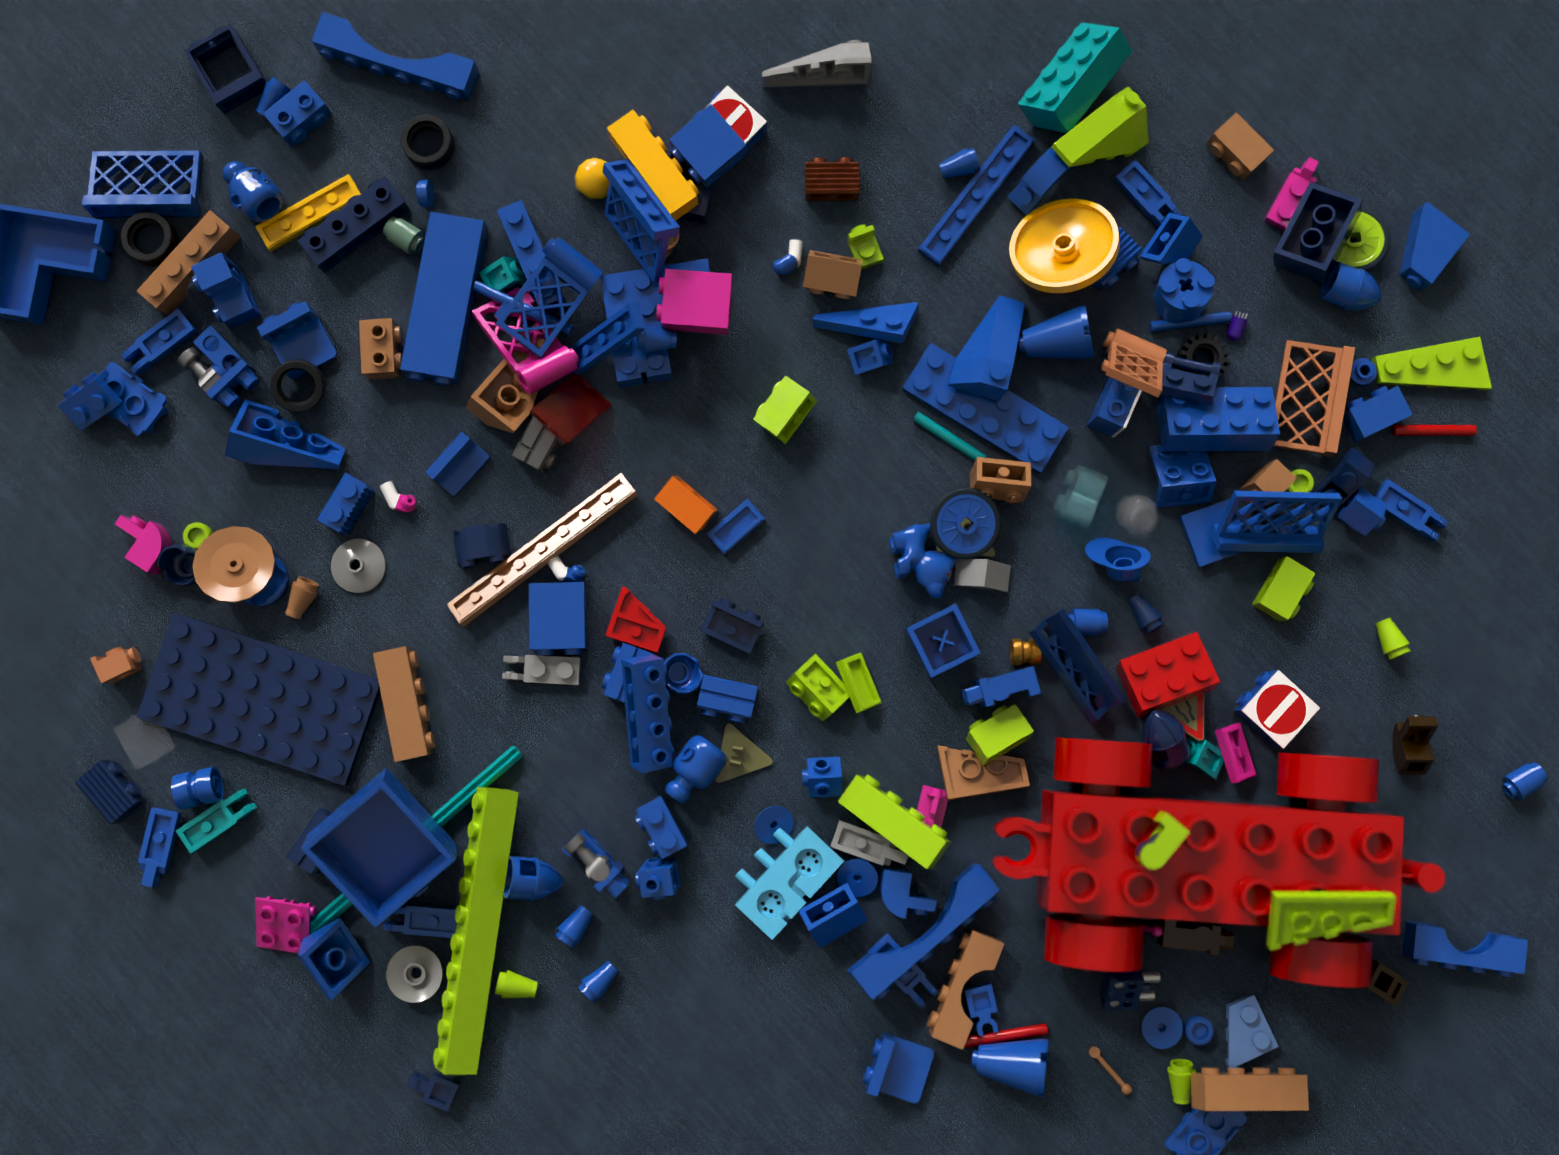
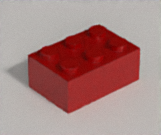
M1197 632L1124 658L1119 661L1116 667V671L1138 718L1146 716L1152 711L1161 710L1213 691L1221 682Z

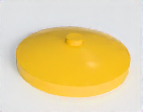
M1061 199L1036 208L1018 224L1010 241V258L1017 276L1028 286L1048 293L1073 292L1093 284L1109 271L1118 256L1120 237L1114 218L1102 206L1084 199Z

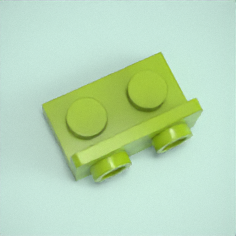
M816 653L786 681L790 691L796 697H799L808 706L811 714L821 721L827 719L849 698L845 684Z

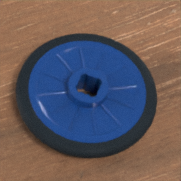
M959 488L945 494L935 505L930 518V530L934 542L945 554L957 559H973L986 553L995 544L1001 528L1000 513L995 502L987 494L973 488ZM965 518L971 522L966 530L960 526Z

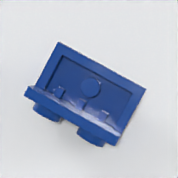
M104 370L99 375L92 372L81 381L83 386L79 388L75 384L62 394L65 399L58 407L80 431L123 402L104 381L110 374L107 370Z

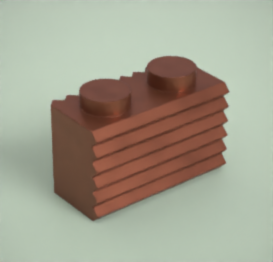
M848 157L839 158L837 162H826L825 158H813L810 162H805V201H857L860 194L859 162H853V159Z

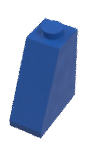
M1425 202L1412 215L1400 275L1409 286L1422 291L1435 281L1470 233L1429 202Z

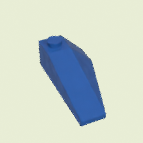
M999 295L955 359L948 386L996 401L1001 400L1008 389L1025 307L1024 302Z

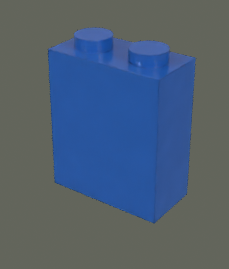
M585 582L529 583V650L537 651V656L554 655V650H564V655H581L582 649H588L587 584Z

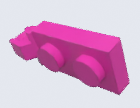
M1309 157L1301 169L1295 167L1287 176L1264 219L1265 221L1283 231L1286 230L1309 183H1315L1317 179L1311 176L1319 163L1317 160Z

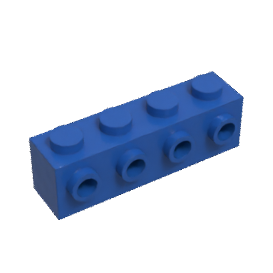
M653 654L622 659L631 768L641 773H647L673 767L674 747L670 740L672 722L668 715L667 705L670 697L666 689L665 677L667 676V666L664 659Z

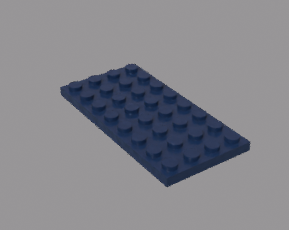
M173 613L136 717L346 786L349 783L376 705L380 687L377 678L191 617Z

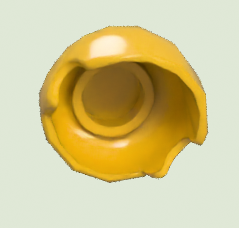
M599 158L585 160L578 166L574 176L577 190L588 199H604L608 193L609 181L603 174V165L607 162Z

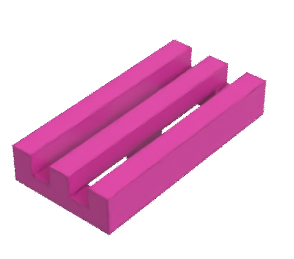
M1240 722L1215 730L1231 784L1256 776Z

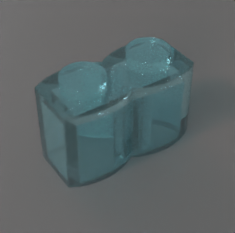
M1079 464L1074 470L1069 469L1063 484L1067 485L1064 495H1058L1053 508L1057 510L1055 517L1087 529L1093 519L1109 476Z

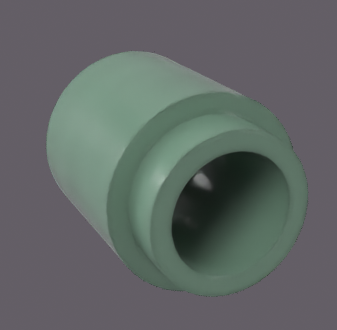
M391 217L383 228V235L387 237V241L409 255L414 252L418 253L424 246V232L403 218Z

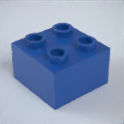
M956 604L904 629L928 679L981 654Z

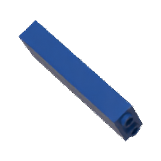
M430 212L400 370L408 375L407 378L410 380L424 382V378L432 379L435 384L450 386L451 383L459 384L476 297V292L472 288L474 283L479 281V272L481 271L488 234V227L484 220Z

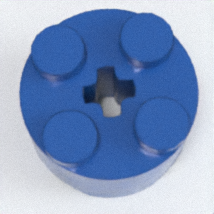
M1181 258L1177 262L1168 265L1163 270L1153 291L1156 312L1166 321L1175 324L1195 321L1202 315L1212 297L1215 283L1213 275L1202 265L1186 258Z

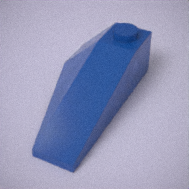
M247 399L244 400L229 430L225 456L258 465L339 469L346 448L319 433L311 434L301 428V423L296 420L292 422L287 421L279 416L280 412L272 407Z

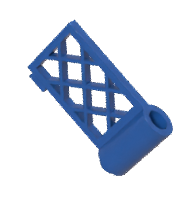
M551 237L542 249L545 256L510 304L503 303L494 315L498 319L495 323L496 326L539 358L544 354L603 273L600 268L560 237L556 241ZM544 267L553 274L555 285L540 286L539 273ZM559 279L565 284H559ZM535 280L536 287H530ZM570 287L579 295L574 302L562 303L560 288ZM556 289L558 304L544 306L541 290ZM537 291L539 306L524 308L522 296L525 292ZM519 302L520 309H514ZM563 307H569V309L564 314ZM559 308L561 320L558 324L547 325L544 310ZM540 310L542 326L528 328L525 312ZM521 313L523 328L512 329L504 321L509 314ZM554 328L550 335H548V329ZM543 330L545 342L540 349L530 343L528 331ZM524 332L525 338L521 336L519 333Z

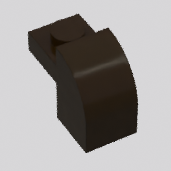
M1414 715L1408 716L1405 722H1396L1393 730V757L1398 775H1426L1435 759L1429 741L1438 728L1436 717Z
M1372 960L1371 986L1362 988L1396 1007L1409 982L1381 963Z

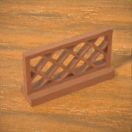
M1290 340L1286 341L1275 406L1278 420L1279 416L1283 420L1279 424V428L1286 424L1294 434V437L1287 442L1277 440L1273 447L1316 453L1328 458H1333L1337 454L1355 347L1344 346L1343 348ZM1291 348L1302 350L1308 359L1296 366L1290 358ZM1322 353L1333 354V365L1325 370L1315 359ZM1311 361L1319 371V374L1308 381L1299 369ZM1288 364L1292 368L1289 372H1287ZM1330 370H1332L1331 377L1327 374ZM1295 372L1303 382V385L1292 392L1285 384L1286 377ZM1323 377L1329 384V389L1319 396L1311 386V383ZM1306 387L1315 400L1303 407L1295 397V394ZM1285 391L1287 396L1283 398V392ZM1327 396V400H1326V404H1325L1322 399ZM1291 398L1299 411L1287 418L1281 410V404ZM1318 402L1325 412L1323 418L1314 422L1306 410ZM1302 413L1311 426L1298 433L1290 420ZM1320 423H1322V429H1321V430H1320V428L1317 426V425H1319ZM1314 429L1320 437L1319 446L1307 445L1301 436ZM1297 439L1300 442V444L1292 442Z

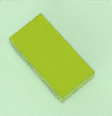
M861 652L836 662L856 713L882 703Z

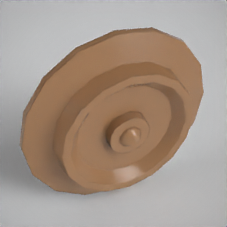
M232 526L217 530L204 539L195 552L192 568L196 583L206 595L217 601L236 603L251 599L266 587L273 576L275 558L271 545L262 534L250 528Z

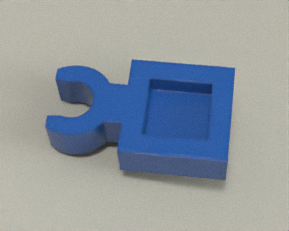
M988 982L963 988L970 1018L978 1017L975 1029L979 1036H983L982 1027L986 1023L991 1024L992 1031L997 1033L998 1025L990 1016L991 1013L998 1012L992 984Z

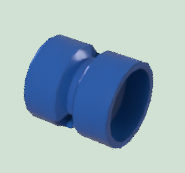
M216 767L197 770L196 774L186 772L172 777V796L180 810L198 807L200 802H204L206 805L221 802L224 797L223 780Z

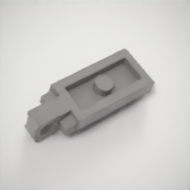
M841 820L838 822L830 845L832 848L882 866L883 864L890 866L891 860L905 865L909 856L905 852L896 849V846L882 835Z

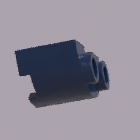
M504 523L493 526L480 524L464 527L462 531H453L457 564L461 565V568L478 566L477 561L484 559L488 560V564L500 563L505 561L504 557L511 556L507 526Z

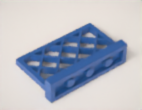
M92 151L88 195H83L82 205L93 218L132 217L137 213L145 211L157 213L162 217H200L201 207L198 204L202 154L200 151ZM193 159V166L186 172L177 167L184 160ZM100 160H112L115 163L104 173L99 170ZM131 160H139L142 164L131 173L124 168ZM157 160H166L169 164L158 173L150 167ZM122 169L127 176L115 185L109 178ZM148 169L154 176L142 185L136 178ZM175 169L181 176L169 185L163 178ZM107 181L113 187L106 194L97 195V188ZM132 181L140 187L132 194H124L121 191ZM159 181L166 186L159 194H151L148 191ZM185 181H188L191 184L190 194H178L175 190Z
M629 159L604 163L603 174L609 181L604 215L652 281L659 282L663 273L669 238L678 236L680 227Z
M1234 491L1220 523L1213 524L1210 533L1217 551L1321 553L1325 546L1322 537L1342 497L1340 493ZM1240 501H1252V503L1241 509L1237 508ZM1271 501L1279 502L1266 510L1262 507ZM1297 502L1305 503L1292 511L1288 508ZM1329 503L1328 506L1316 511L1315 507L1318 505ZM1256 509L1261 512L1248 520L1244 517ZM1282 510L1287 512L1275 520L1271 518V516ZM1309 510L1313 513L1300 521L1296 518ZM1238 519H1241L1243 522L1239 525L1231 524ZM1265 519L1269 522L1266 525H1256ZM1291 520L1295 522L1291 526L1283 525ZM1316 521H1319V524H1318L1317 527H1316V526H1308V525H1310V524H1312V523H1314V522H1316Z

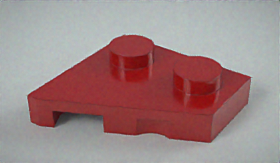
M622 586L605 636L658 654L667 629L666 626L627 587Z

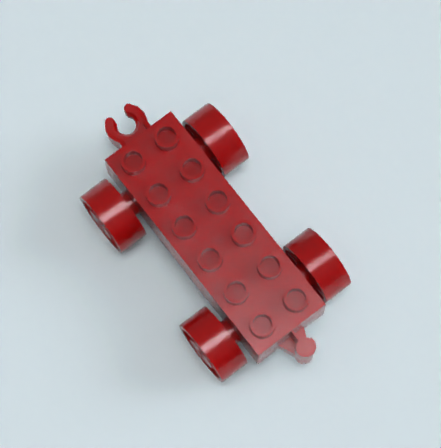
M1055 737L1053 780L1083 783L1082 792L1042 790L1041 822H1033L1017 816L1005 818L994 826L995 834L1000 837L1007 838L1016 834L1025 836L1030 843V852L1026 858L1020 861L1011 860L1007 856H995L992 859L993 867L1003 875L1015 879L1038 876L1036 903L1050 912H1065L1046 915L1044 960L1053 964L1078 969L1129 972L1142 969L1144 924L1139 921L1114 916L1269 926L1272 891L1392 892L1396 897L1393 924L1360 931L1359 933L1400 935L1401 886L1409 885L1432 893L1439 891L1445 883V873L1438 865L1402 858L1404 817L1377 812L1346 810V801L1378 802L1379 759L1278 752L1276 794L1307 798L1306 808L1120 795V786L1151 787L1153 744ZM1160 811L1166 812L1190 831V833L1163 866L1158 869H1149L1138 863L1135 857V850L1141 842L1147 841L1159 826L1153 821ZM1339 932L1336 937L1325 939L1324 936L1307 939L1308 943L1295 945L1292 942L1280 945V949L1270 951L1269 974L1274 977L1299 983L1331 987L1358 988L1371 986L1373 940Z

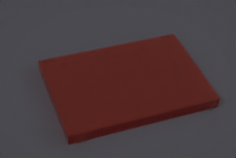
M574 374L533 407L530 413L567 444L606 410L610 409L612 404L578 374Z

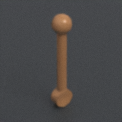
M1096 1046L1090 1047L1089 1055L1101 1063L1120 1085L1122 1093L1124 1095L1131 1094V1085L1125 1084L1100 1055L1099 1048Z

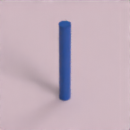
M1229 311L1201 315L1195 321L1180 322V324L1171 323L1166 320L1150 321L1149 329L1150 332L1227 323L1231 322L1232 316Z

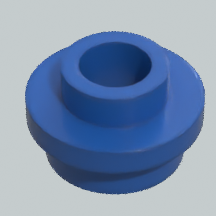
M1366 358L1355 360L1352 364L1351 381L1357 385L1371 383L1377 374L1375 364ZM1361 367H1364L1366 369V376L1361 374Z

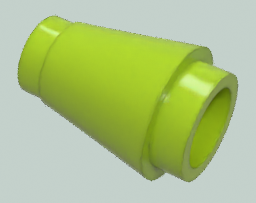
M1391 617L1375 624L1383 654H1387L1389 660L1410 652L1408 647L1409 641L1392 621Z
M509 970L507 972H499L495 994L501 995V998H535L538 981H533Z
M1173 1059L1167 1068L1173 1101L1177 1104H1189L1191 1098V1073H1196V1069L1193 1068V1063L1190 1060Z

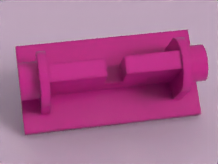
M926 785L922 787L917 810L925 816L923 821L931 827L933 824L942 827L948 802L945 790Z

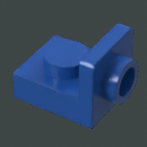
M875 339L847 349L855 375L893 364V350L887 340Z

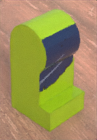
M1162 811L1153 819L1159 825L1147 841L1141 842L1135 850V857L1138 863L1149 869H1158L1163 866L1190 833L1168 813Z

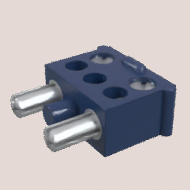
M1141 970L1129 972L1104 971L1099 991L1103 1010L1105 1012L1109 1010H1136L1139 1001L1155 1000V992L1150 990V983H1159L1160 974L1158 972L1142 973Z

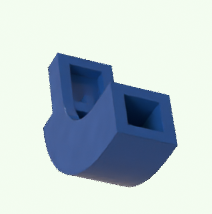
M1050 147L1021 178V182L1009 194L1008 198L1024 214L1028 215L1051 188L1076 166L1068 167Z

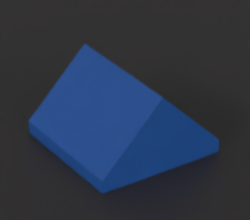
M341 918L304 937L298 957L328 1000H333L370 963Z

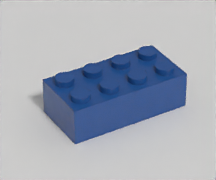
M1216 387L1211 405L1160 394L1156 404L1162 452L1271 451L1280 435L1272 387Z

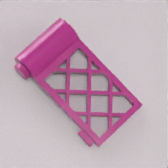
M518 287L506 294L514 298L520 289ZM525 292L522 296L523 302L530 306L534 305V299L528 292ZM493 300L472 311V316L517 375L520 385L527 394L531 395L577 370L579 358L572 348L568 349L566 346H562L556 337L551 343L552 346L547 348L540 358L533 355L523 345L516 344L517 341L514 338L512 343L501 341L498 335L499 331L503 330L496 326L495 322H489L483 318V315L489 312L496 313L501 307V303ZM521 313L509 314L508 316L518 317L516 327L508 326L512 329H521ZM526 316V319L535 321L536 327L542 326L541 322ZM539 330L528 331L529 336L533 337L532 344L534 346L536 345L537 338L544 339L543 330H541L542 332ZM514 350L529 353L528 359L517 364L512 357Z

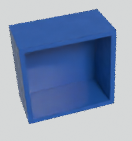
M385 768L307 834L301 850L376 928L412 896L418 897L429 887L428 883L456 860L457 844L389 769Z

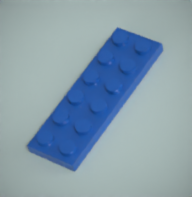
M930 343L902 390L1015 460L1031 463V470L1040 474L1069 427L1009 390L1006 391L1000 401H996L948 386L953 363L956 358Z

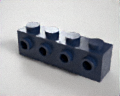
M385 176L382 179L373 181L368 186V190L361 195L350 198L342 209L328 214L323 223L305 231L303 237L298 242L314 263L326 273L382 232L386 222L391 217L401 218L410 211V208Z

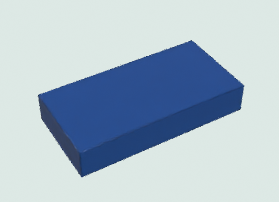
M747 498L711 529L707 536L725 555L764 522L765 518Z

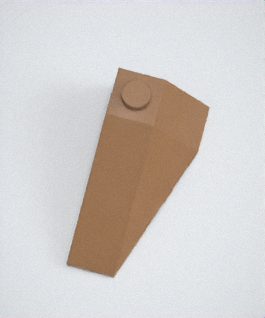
M529 336L530 343H532L533 337ZM537 338L535 346L540 348L545 339ZM514 350L512 357L518 364L528 359L529 353ZM503 359L471 395L466 409L486 425L514 433L530 415L538 391L531 395L527 394L520 385L517 375L506 360Z

